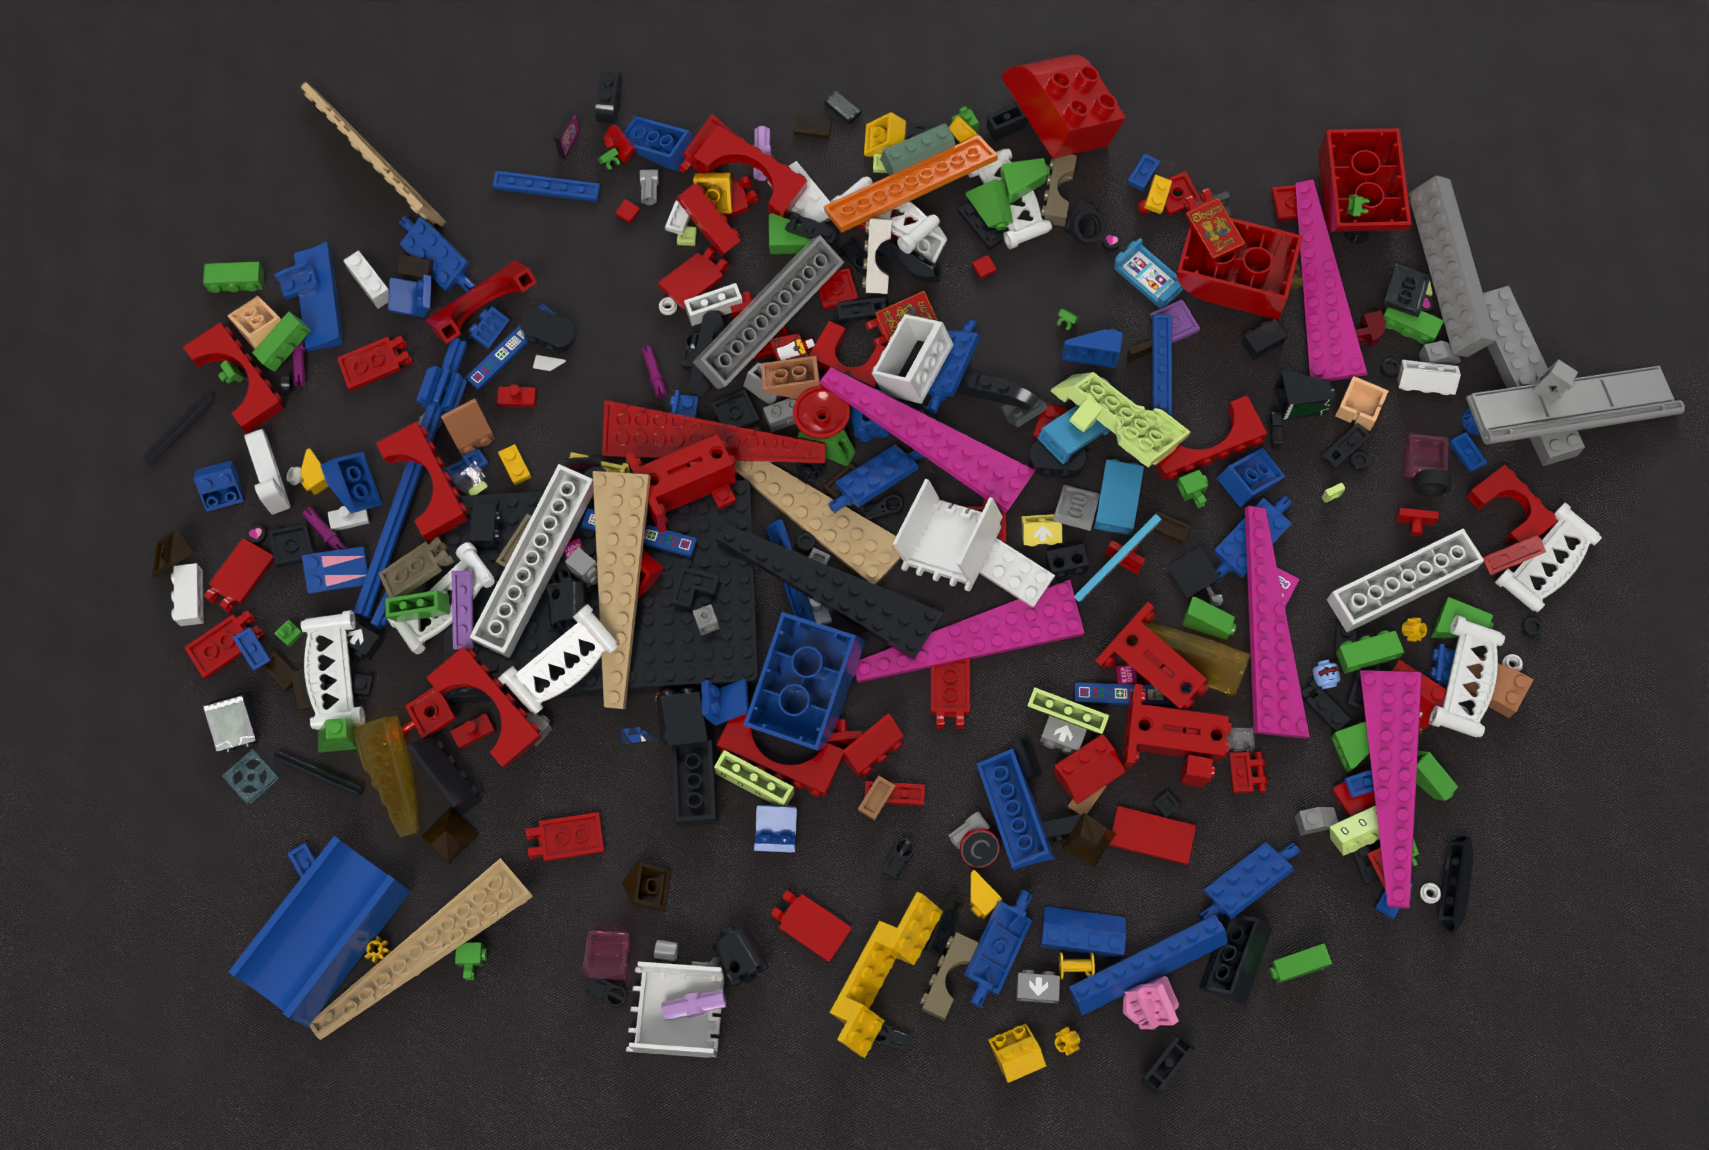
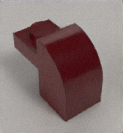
M1382 311L1371 312L1362 316L1359 322L1361 329L1355 330L1360 345L1366 342L1368 348H1371L1379 342L1386 327Z

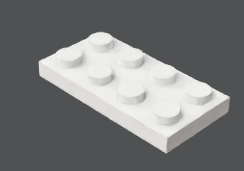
M797 161L789 165L793 172L802 174L807 180V189L791 209V212L799 213L803 217L824 224L831 220L824 212L823 207L831 202Z
M997 538L979 574L1032 608L1035 607L1055 577L1054 574Z

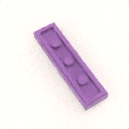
M452 571L453 649H460L462 647L474 649V641L470 638L474 629L473 571Z

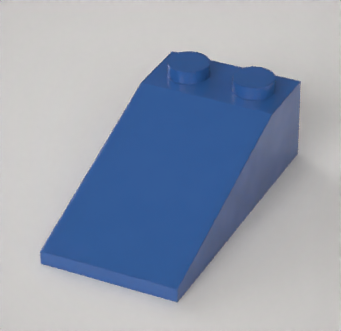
M638 116L634 117L624 131L625 136L636 148L634 153L678 172V167L685 160L682 153L693 139L689 130Z

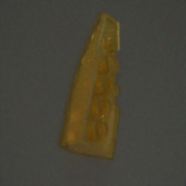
M1152 623L1145 625L1208 680V687L1235 696L1250 657L1249 653L1169 627Z
M398 716L383 717L352 728L362 767L365 772L369 773L373 788L378 790L382 805L387 807L389 811L388 816L399 837L419 832L413 773Z

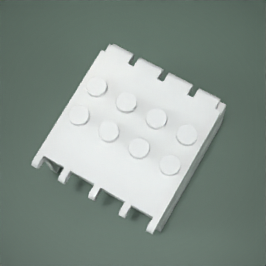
M925 479L893 542V546L904 561L901 570L907 571L909 566L917 568L916 575L921 576L924 571L934 574V581H938L940 576L951 579L950 586L954 587L958 581L966 584L965 590L970 591L1001 529L1000 521L1002 515L994 499L989 497L983 512L973 509L969 510L956 504L952 506V503L939 500L930 481Z
M638 962L635 972L642 973L641 986H633V991H640L639 1007H631L630 1010L631 1012H638L636 1028H628L629 1033H636L635 1043H629L626 1051L717 1058L719 1039L711 1038V1035H719L721 1018L713 1017V1014H721V1009L707 1011L705 1014L696 1017L685 1016L666 1021L662 1012V1002L683 998L684 995L690 993H706L723 989L724 972L722 968Z

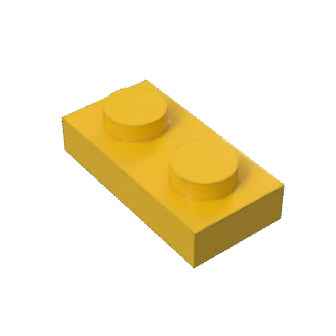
M1155 175L1144 208L1161 214L1172 181Z
M515 444L498 452L514 485L532 478Z

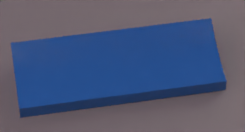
M326 241L313 248L294 253L295 265L299 262L308 261L315 268L320 285L299 295L302 321L311 330L304 338L307 352L344 345L332 250Z
M1010 749L977 763L1012 869L1017 870L1031 864L1054 860L1053 852L1016 752Z

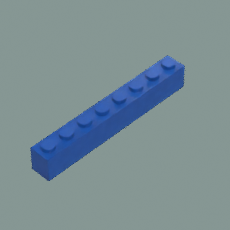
M1216 915L1207 918L1070 986L1069 989L1073 1002L1083 1016L1125 995L1124 991L1139 984L1148 983L1228 944L1225 928Z

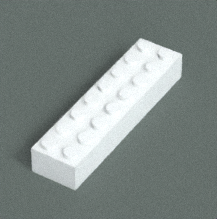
M1461 529L1333 591L1327 601L1346 632H1349L1476 570L1484 562V559L1465 530Z

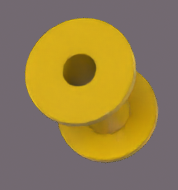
M1060 952V979H1063V972H1085L1088 977L1094 975L1093 952H1090V959H1063V954Z

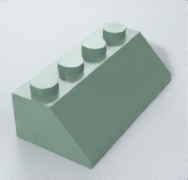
M946 123L884 149L880 161L890 176L955 146L954 137Z

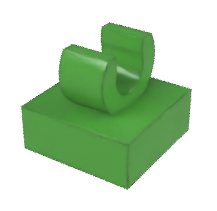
M615 148L597 158L600 164L605 163L608 170L612 169L610 161H614L616 165L620 164L619 159L614 157L618 154Z
M1350 194L1347 213L1353 216H1360L1361 212L1367 213V209H1362V204L1364 202L1369 203V200L1359 195Z
M1061 309L1058 315L1062 318L1058 320L1057 325L1061 326L1062 322L1066 321L1068 323L1066 330H1070L1072 323L1077 324L1080 317L1066 309Z
M225 360L220 365L224 370L218 375L222 382L226 381L228 384L233 380L241 382L245 378L236 364Z
M289 620L274 633L289 648L303 635Z

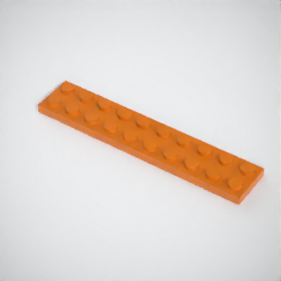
M977 135L823 206L824 212L842 233L870 220V217H877L998 160V155L980 135Z

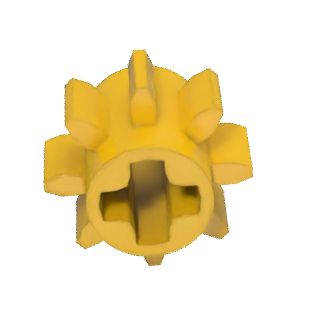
M1408 618L1402 625V634L1408 636L1407 641H1421V638L1425 637L1427 633V626L1425 623H1421V618Z
M377 936L376 940L368 943L365 958L370 959L372 957V962L377 963L380 958L383 960L385 958L384 955L390 953V950L385 947L388 945V942L386 940L381 942V938ZM375 946H378V950H379L378 953H375V952H374V951H375V949H374Z
M1066 1027L1055 1034L1057 1038L1054 1043L1059 1052H1065L1066 1055H1070L1080 1049L1078 1045L1081 1040L1076 1031H1070Z

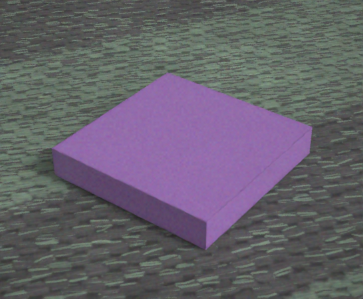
M1183 299L1150 313L1151 319L1153 314L1172 315V343L1200 331L1199 325Z

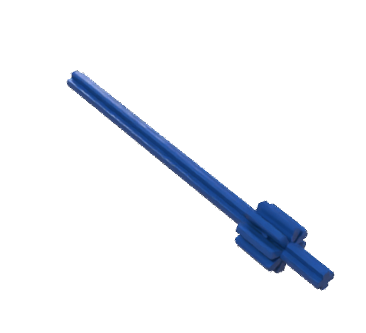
M459 338L451 340L441 368L432 366L427 369L416 399L417 403L422 404L421 407L426 409L420 427L424 426L428 431L429 436L427 439L429 442L434 440L442 414H446L459 407L467 381L462 378L463 376L457 373L467 347V342L461 341ZM407 461L353 612L354 615L361 618L370 619L382 586V580L378 573L389 566L424 466L418 463Z

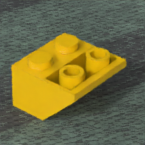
M1026 1023L988 1039L999 1067L1008 1083L1046 1067L1041 1048Z

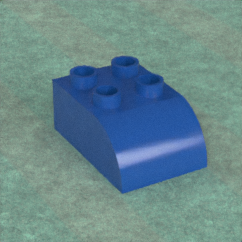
M782 612L744 726L815 750H821L829 741L839 721L865 641L856 635Z

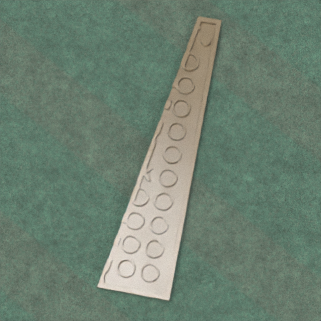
M306 82L301 86L306 92L304 95L310 101H315V106L322 113L325 112L327 114L326 117L338 126L337 129L349 137L350 144L362 153L363 158L373 164V168L385 176L384 179L388 183L396 187L395 190L407 199L406 201L411 205L410 208L415 213L420 214L433 225L437 223L442 227L446 223L424 198L315 88Z
M735 461L737 474L742 479L748 481L754 489L803 530L812 534L815 540L863 580L877 585L901 559V556L893 546L896 536L847 507L842 508L837 513H833L828 505L829 502L833 501L832 498L770 462Z
M593 471L600 622L617 641L618 645L611 653L605 651L602 654L604 707L626 708L651 476L648 474Z
M500 858L320 1012L309 1025L317 1038L323 1039L413 977L418 976L426 968L512 910L525 904L533 896Z

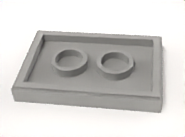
M1063 485L1053 521L1091 531L1100 494Z

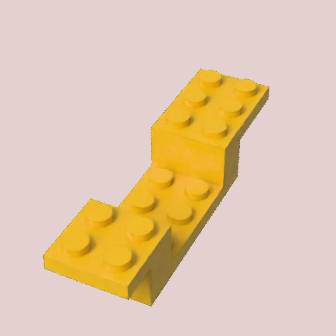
M916 892L898 928L881 921L878 922L830 1011L833 1016L845 1024L837 1040L863 1058L866 1057L884 1023V1020L869 1008L873 1004L894 961L897 958L915 965L943 912L925 895Z

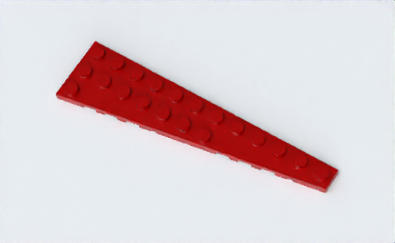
M607 400L604 403L603 457H626V454L633 452L635 458H662L718 434L720 440H725L728 447L727 453L728 455L732 454L735 461L825 464L826 444Z

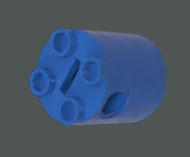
M850 407L854 436L860 438L861 442H868L871 438L889 436V432L854 407Z

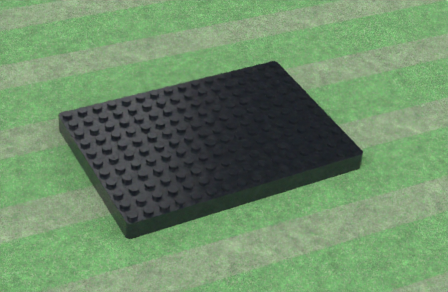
M736 481V483L729 485L736 503L720 510L712 495L709 494L665 514L668 523H666L667 530L697 538L692 558L643 545V550L664 569L657 581L637 600L627 694L658 693L663 690H674L676 692L681 691L682 688H693V691L701 690V682L709 680L718 689L742 679L747 681V687L757 686L759 670L754 564L716 542L717 536L726 524L753 534L752 498L748 481ZM545 491L470 495L458 498L459 502H463L468 510V513H466L468 521L446 532L445 544L448 548L446 552L448 556H452L454 563L445 566V575L460 562L456 555L457 549L462 544L470 542L473 504H496L499 511L502 512V521L498 523L500 540L497 541L496 547H475L477 555L493 575L494 584L489 588L483 586L473 600V627L478 622L505 569L495 561L526 514L533 515ZM593 493L569 542L580 538L584 552L596 561V532L584 529L581 526L587 509L595 510ZM647 509L646 524L656 527ZM681 567L719 575L720 579L715 596L695 592L691 609L671 604ZM562 572L563 578H569L567 573ZM557 574L555 581L560 583L559 575ZM571 574L573 582H580ZM551 576V578H550L548 584H552V583H553V581H552V576ZM597 582L589 588L587 587L588 605L593 609L592 613L600 621ZM547 586L510 658L474 642V649L472 650L478 656L475 660L480 665L482 663L486 665L491 671L488 675L492 679L498 678L511 666H514L517 671L521 670L563 635V632L555 631L550 627ZM449 590V591H448V595H449V605H451V604H452V591ZM711 604L719 629L701 636L693 611ZM453 623L444 629V662L459 650L453 649ZM579 639L582 655L586 656L589 654V650L595 649L593 643ZM564 651L565 663L568 668H572L574 663L580 662L578 655ZM602 656L579 682L553 698L604 696ZM549 664L550 675L553 680H558L559 675L565 674L564 668ZM534 676L537 692H543L544 687L550 686L548 680ZM505 683L502 684L501 690L505 694L509 692L515 700H519ZM471 687L455 688L444 694L451 704L494 702L487 693Z

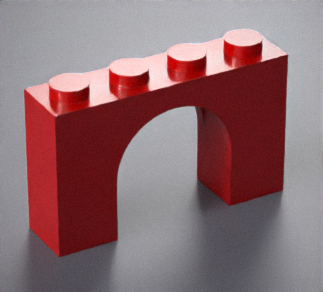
M829 321L809 357L816 356L818 370L827 372L831 367L842 373L849 370L852 378L873 389H878L879 385L872 372L886 347L878 343L870 359L864 365L847 367L836 358V353L846 337L845 328Z
M1506 465L1473 488L1467 495V499L1479 511L1499 497H1509L1521 504L1525 512V521L1505 539L1510 545L1537 534L1542 536L1558 521L1555 515L1546 509L1542 501L1534 496L1528 486L1516 477L1515 472Z

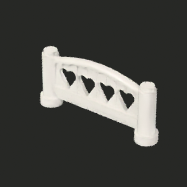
M1004 148L996 151L995 153L998 155L997 161L969 173L968 176L972 178L979 175L983 184L992 180L1002 181L1001 177H995L994 175L1001 168L1002 164L1011 163L1012 153L1010 149ZM1034 191L1021 197L1025 206L1010 205L1013 223L1007 225L1009 231L1004 232V240L1009 249L1018 247L1019 243L1052 230L1050 221L1042 219ZM1024 210H1028L1030 212L1029 216L1033 217V220H1020L1018 217Z
M867 176L862 177L841 196L837 195L833 198L831 203L873 184L872 180ZM909 201L894 208L905 214L892 218L891 233L899 237L897 243L900 249L909 254L922 239L938 227L940 220L934 214L928 217L925 216L918 207ZM894 209L877 216V218H891V213ZM907 217H912L913 220L918 221L917 223L904 226Z
M1566 502L1555 511L1554 515L1558 522L1542 539L1547 552L1524 561L1514 573L1507 568L1495 581L1499 587L1503 586L1532 611L1539 612L1545 605L1542 602L1543 599L1554 593L1570 579L1581 564L1589 545H1596L1602 538L1599 532L1570 510L1571 506ZM1564 536L1579 540L1580 543L1575 545V550L1568 548ZM1553 549L1568 553V558L1563 559V564L1557 562ZM1541 563L1553 564L1557 567V571L1552 572V577H1548ZM1530 576L1543 578L1545 585H1541L1540 590H1535Z
M468 542L462 544L456 551L460 562L430 591L438 590L448 595V591H452V571H473V600L483 586L489 588L494 584V577L477 555V549L472 543ZM452 604L450 605L449 615L439 616L436 619L430 617L431 624L426 626L423 632L420 630V619L396 622L388 618L387 620L392 627L398 630L411 651L415 654H420L425 650L424 642L434 637L452 624Z
M588 604L573 616L577 624L521 670L517 671L514 666H511L497 678L502 684L505 683L530 713L532 712L535 715L543 708L541 705L543 701L565 692L579 682L594 667L603 652L608 651L611 653L618 647L617 641L592 613L593 609ZM579 639L593 643L595 649L589 650V654L586 656L582 655ZM564 651L578 655L580 662L574 663L572 668H568L565 663ZM549 664L564 668L565 674L559 675L558 680H553L550 675ZM534 676L548 680L550 686L544 687L543 692H537Z
M352 610L343 611L342 614L309 618L301 621L302 632H306L308 635L304 655V673L307 692L315 712V716L310 718L312 729L320 730L325 720L347 718L355 727L365 725L364 710L362 707H354L346 631L355 629L356 622ZM318 636H324L334 641L322 652H319L317 649L319 645L317 643ZM321 655L336 660L324 671H321L319 668L321 664L319 656ZM323 674L337 679L327 690H322L321 688L323 682L320 678ZM325 693L339 699L328 710L323 708L324 701L322 697Z
M1456 615L1451 623L1450 633L1459 636L1445 700L1443 708L1435 706L1432 709L1429 724L1436 727L1441 725L1473 737H1482L1485 726H1482L1480 721L1494 693L1498 669L1497 646L1503 645L1505 635L1466 621L1465 617ZM1485 646L1487 649L1486 654H1484L1485 660L1481 661L1471 648ZM1482 665L1481 678L1477 679L1467 666ZM1476 682L1479 685L1478 690H1476L1477 697H1472L1463 685ZM1472 700L1475 704L1472 709L1473 715H1468L1458 703Z

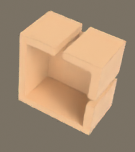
M1353 376L1335 417L1350 423L1354 420L1355 425L1359 423L1364 429L1370 431L1378 417L1388 390Z

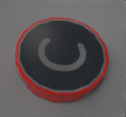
M985 828L972 829L960 841V854L969 866L983 868L996 860L1000 844L997 837L990 830Z

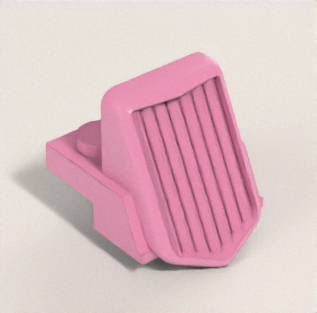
M1160 976L1148 983L1139 984L1124 991L1123 1013L1132 1022L1138 1024L1140 1029H1155L1159 1025H1174L1179 1021L1175 1014L1179 1003L1166 976Z

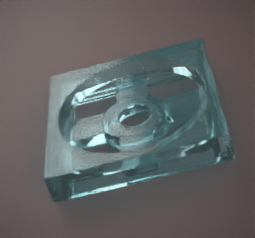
M253 749L222 775L248 805L279 779L275 772ZM250 760H256L261 763L254 770H250L245 765ZM239 770L243 774V779L236 785L233 778L234 774ZM267 771V778L263 785L259 780L260 775ZM254 774V780L249 781L247 779L248 775ZM248 785L254 786L257 790L252 793L242 792Z

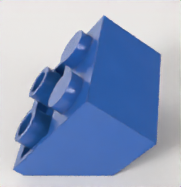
M233 460L195 470L193 479L206 512L244 502L240 479Z

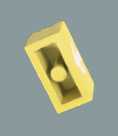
M1055 514L1021 516L1024 545L1037 546L1038 544L1055 545L1062 543V523L1053 521Z

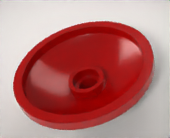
M815 386L805 390L797 398L793 407V418L798 429L805 435L815 439H827L837 435L845 428L850 416L849 404L824 386ZM825 416V419L821 420L819 417Z

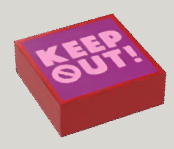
M580 538L568 542L564 550L566 560L578 547L584 551Z
M1129 665L1115 667L1117 684H1137L1136 672Z

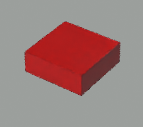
M625 199L615 214L631 224L641 210L638 206Z
M989 255L972 262V266L980 279L997 271Z

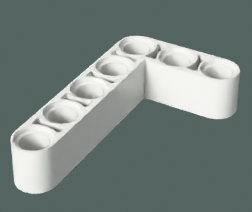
M262 428L244 435L260 482L255 485L259 499L272 515L290 509V503L264 429Z

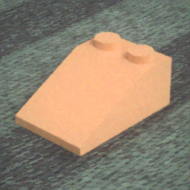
M256 296L227 315L254 349L281 321L280 317L259 296Z

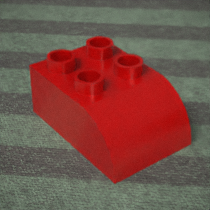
M1070 54L1013 66L1007 69L1001 77L1053 159L1109 146L1126 119L1117 105L1116 98L1110 94L1102 82L1099 72L1087 59L1080 55Z
M1400 129L1326 130L1318 151L1324 217L1329 231L1408 230L1411 226ZM1350 194L1359 195L1369 200V203L1364 202L1362 204V209H1367V213L1361 212L1360 216H1353L1347 213Z
M1231 218L1244 240L1245 246L1211 262L1192 227L1189 226L1177 271V279L1180 285L1188 293L1203 301L1279 320L1288 298L1303 236Z

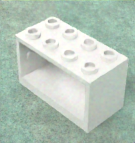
M906 314L903 316L872 372L877 384L885 395L922 404L954 345L943 322ZM917 340L924 341L906 377L898 376Z

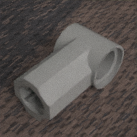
M640 170L641 202L646 205H653L657 203L659 170Z
M976 812L962 826L949 834L948 837L954 846L960 850V841L968 831L979 828L990 830L991 827L982 815Z
M657 940L654 958L662 959L665 964H672L678 958V943Z

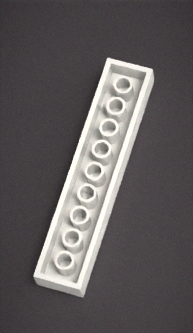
M558 464L470 635L474 642L510 658L594 493L593 479Z

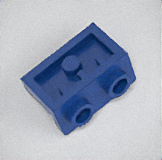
M308 261L299 262L290 268L283 269L274 274L275 278L280 282L282 293L286 300L320 286L315 268Z
M491 307L489 310L484 309L479 316L481 321L478 325L474 323L468 331L471 333L468 338L470 340L473 338L486 349L490 348L510 320L494 307Z
M675 390V396H671L670 406L673 408L670 414L696 418L699 397L680 395V391Z
M1440 643L1432 651L1431 660H1434V665L1430 669L1429 678L1443 688H1447L1456 650L1444 648V644Z

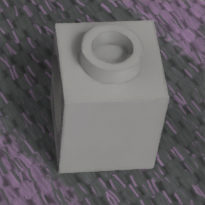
M711 604L693 611L701 636L719 629Z

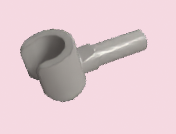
M1210 586L1206 588L1210 596V604L1212 606L1222 605V595H1214V591Z
M713 957L710 962L692 961V966L722 967V965H718L720 961L717 957Z

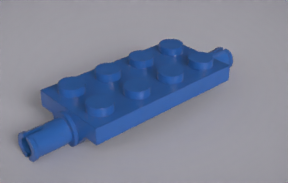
M408 216L401 218L402 220L399 221V224L408 233L400 245L412 257L434 261L431 277L445 291L449 292L456 284L460 285L466 293L476 287L467 278L466 269L470 263L427 219L420 216L417 222L414 223Z
M967 319L962 331L947 330L954 345L927 393L931 395L930 402L926 407V411L930 414H933V411L934 414H937L941 402L947 396L954 397L980 339L979 334L973 332L977 326L974 320Z
M896 444L837 480L835 484L841 491V496L829 502V508L833 513H837V511L847 505L855 504L857 507H860L917 471L919 468L916 462L924 456L916 450L907 454Z
M1282 496L1274 507L1264 498L1255 506L1266 509L1272 545L1292 524L1282 515L1292 505L1290 499L1283 504L1288 499L1286 496ZM1245 518L1213 551L1220 560L1216 571L1221 579L1231 571L1241 578L1247 573Z
M1263 843L1204 889L1205 894L1211 899L1212 905L1198 915L1201 921L1214 915L1217 917L1226 914L1230 919L1234 918L1294 871L1293 866L1288 861L1300 853L1299 848L1296 845L1294 846V843H1290L1281 852H1276L1269 844Z
M1025 890L1020 891V895L1012 907L1004 902H997L964 973V976L976 982L977 988L970 1000V1003H974L975 1006L982 1008L989 991L999 995L1032 923V920L1026 917L1027 912L1025 911L1033 895Z

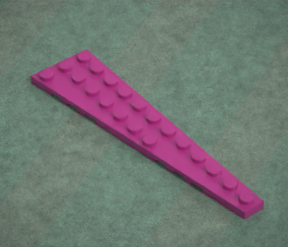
M1312 179L1295 183L1299 235L1303 236L1300 251L1310 377L1334 381L1353 378V376L1368 375L1315 182Z
M832 367L819 383L986 500L989 497L993 498L997 507L1007 513L1035 472L1034 469Z
M1248 506L1245 508L1254 733L1306 739L1310 737L1266 509Z
M1067 580L1047 588L1034 608L1018 599L932 632L915 660L893 647L861 659L855 670L857 683L931 668V665L951 663L955 660L969 657L973 659L1083 636L1084 629L1074 598L1071 581Z
M1360 670L1387 904L1391 908L1410 909L1422 673Z

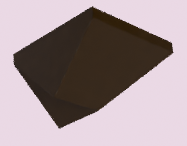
M173 530L157 541L152 577L161 575L194 554L178 530Z
M449 808L422 835L449 864L478 836L452 808Z
M1083 813L1062 847L1095 868L1116 833Z
M637 862L622 882L633 906L665 910L671 870Z

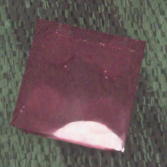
M1410 434L1404 443L1403 477L1414 478L1417 472L1425 469L1447 471L1448 438Z
M588 930L582 969L585 978L626 980L631 948L629 933Z

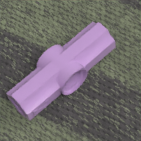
M759 126L755 128L753 146H757L766 155H771L770 128ZM754 168V178L759 181H765L767 179L765 175Z
M723 989L706 993H690L684 995L683 998L662 1002V1012L666 1021L685 1016L696 1017L705 1014L707 1011L726 1007Z

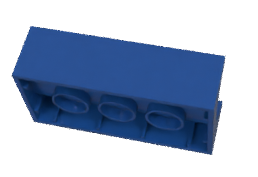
M334 836L232 966L229 973L275 1004L283 1011L286 1017L308 1028L365 953L368 943L375 940L409 895L410 891Z

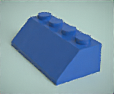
M1044 907L1040 948L1084 954L1093 952L1094 955L1122 958L1124 956L1126 940L1125 917Z

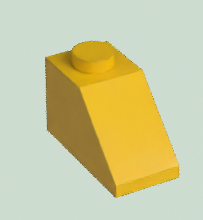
M309 448L306 450L300 472L304 480L301 483L307 492L311 490L316 495L329 485L325 480L320 462Z
M973 870L970 875V905L972 906L970 909L977 917L982 916L985 919L994 910L997 902H1002L1003 899Z

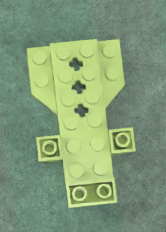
M1094 372L1071 375L1051 390L1062 401L1066 402L1071 399L1076 405L1080 406L1069 420L1082 432H1085L1098 420L1116 434L1118 445L1147 467H1150L1152 464H1158L1172 453L1178 444L1190 434L1188 429L1162 409L1154 408L1153 411L1145 410L1144 406H1137Z

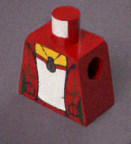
M799 334L774 338L768 343L775 361L808 357L807 351L812 350L815 346L812 338L802 341Z

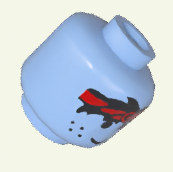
M1329 660L1317 662L1318 666L1312 669L1314 681L1317 682V685L1321 686L1322 689L1337 686V683L1341 680L1338 665L1330 663Z

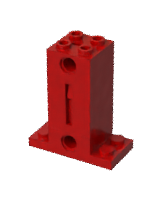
M718 434L645 465H642L639 457L635 458L633 452L625 455L630 473L648 474L651 476L647 509L659 533L667 531L666 523H668L665 515L667 512L709 495L712 490L725 484L732 485L736 483V462L732 454L728 455L727 444L724 439L720 440Z
M1147 602L1095 661L1103 670L1107 667L1110 669L1117 662L1115 658L1118 656L1176 708L1189 711L1195 705L1194 699L1198 695L1202 697L1209 689L1208 680L1145 626L1146 624L1150 625L1155 620V614L1157 613L1154 606ZM1131 640H1138L1135 646H1129ZM1185 686L1192 687L1191 692L1187 694L1183 693L1182 689Z
M1135 684L1130 691L1122 761L1124 769L1130 770L1136 764V761L1138 762L1139 752L1183 758L1193 755L1213 759V762H1219L1225 757V754H1228L1230 744L1227 742V734L1231 732V723L1228 722L1229 716L1142 705L1145 702L1146 691H1143V685ZM1139 726H1143L1146 731L1141 730Z

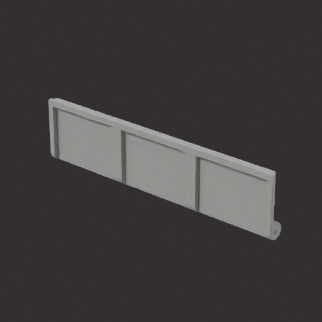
M1660 366L1575 378V385L1570 390L1566 389L1562 398H1556L1552 403L1532 391L1535 384L1473 393L1466 397L1482 440L1486 445L1682 414L1685 410L1684 403L1681 400H1674Z

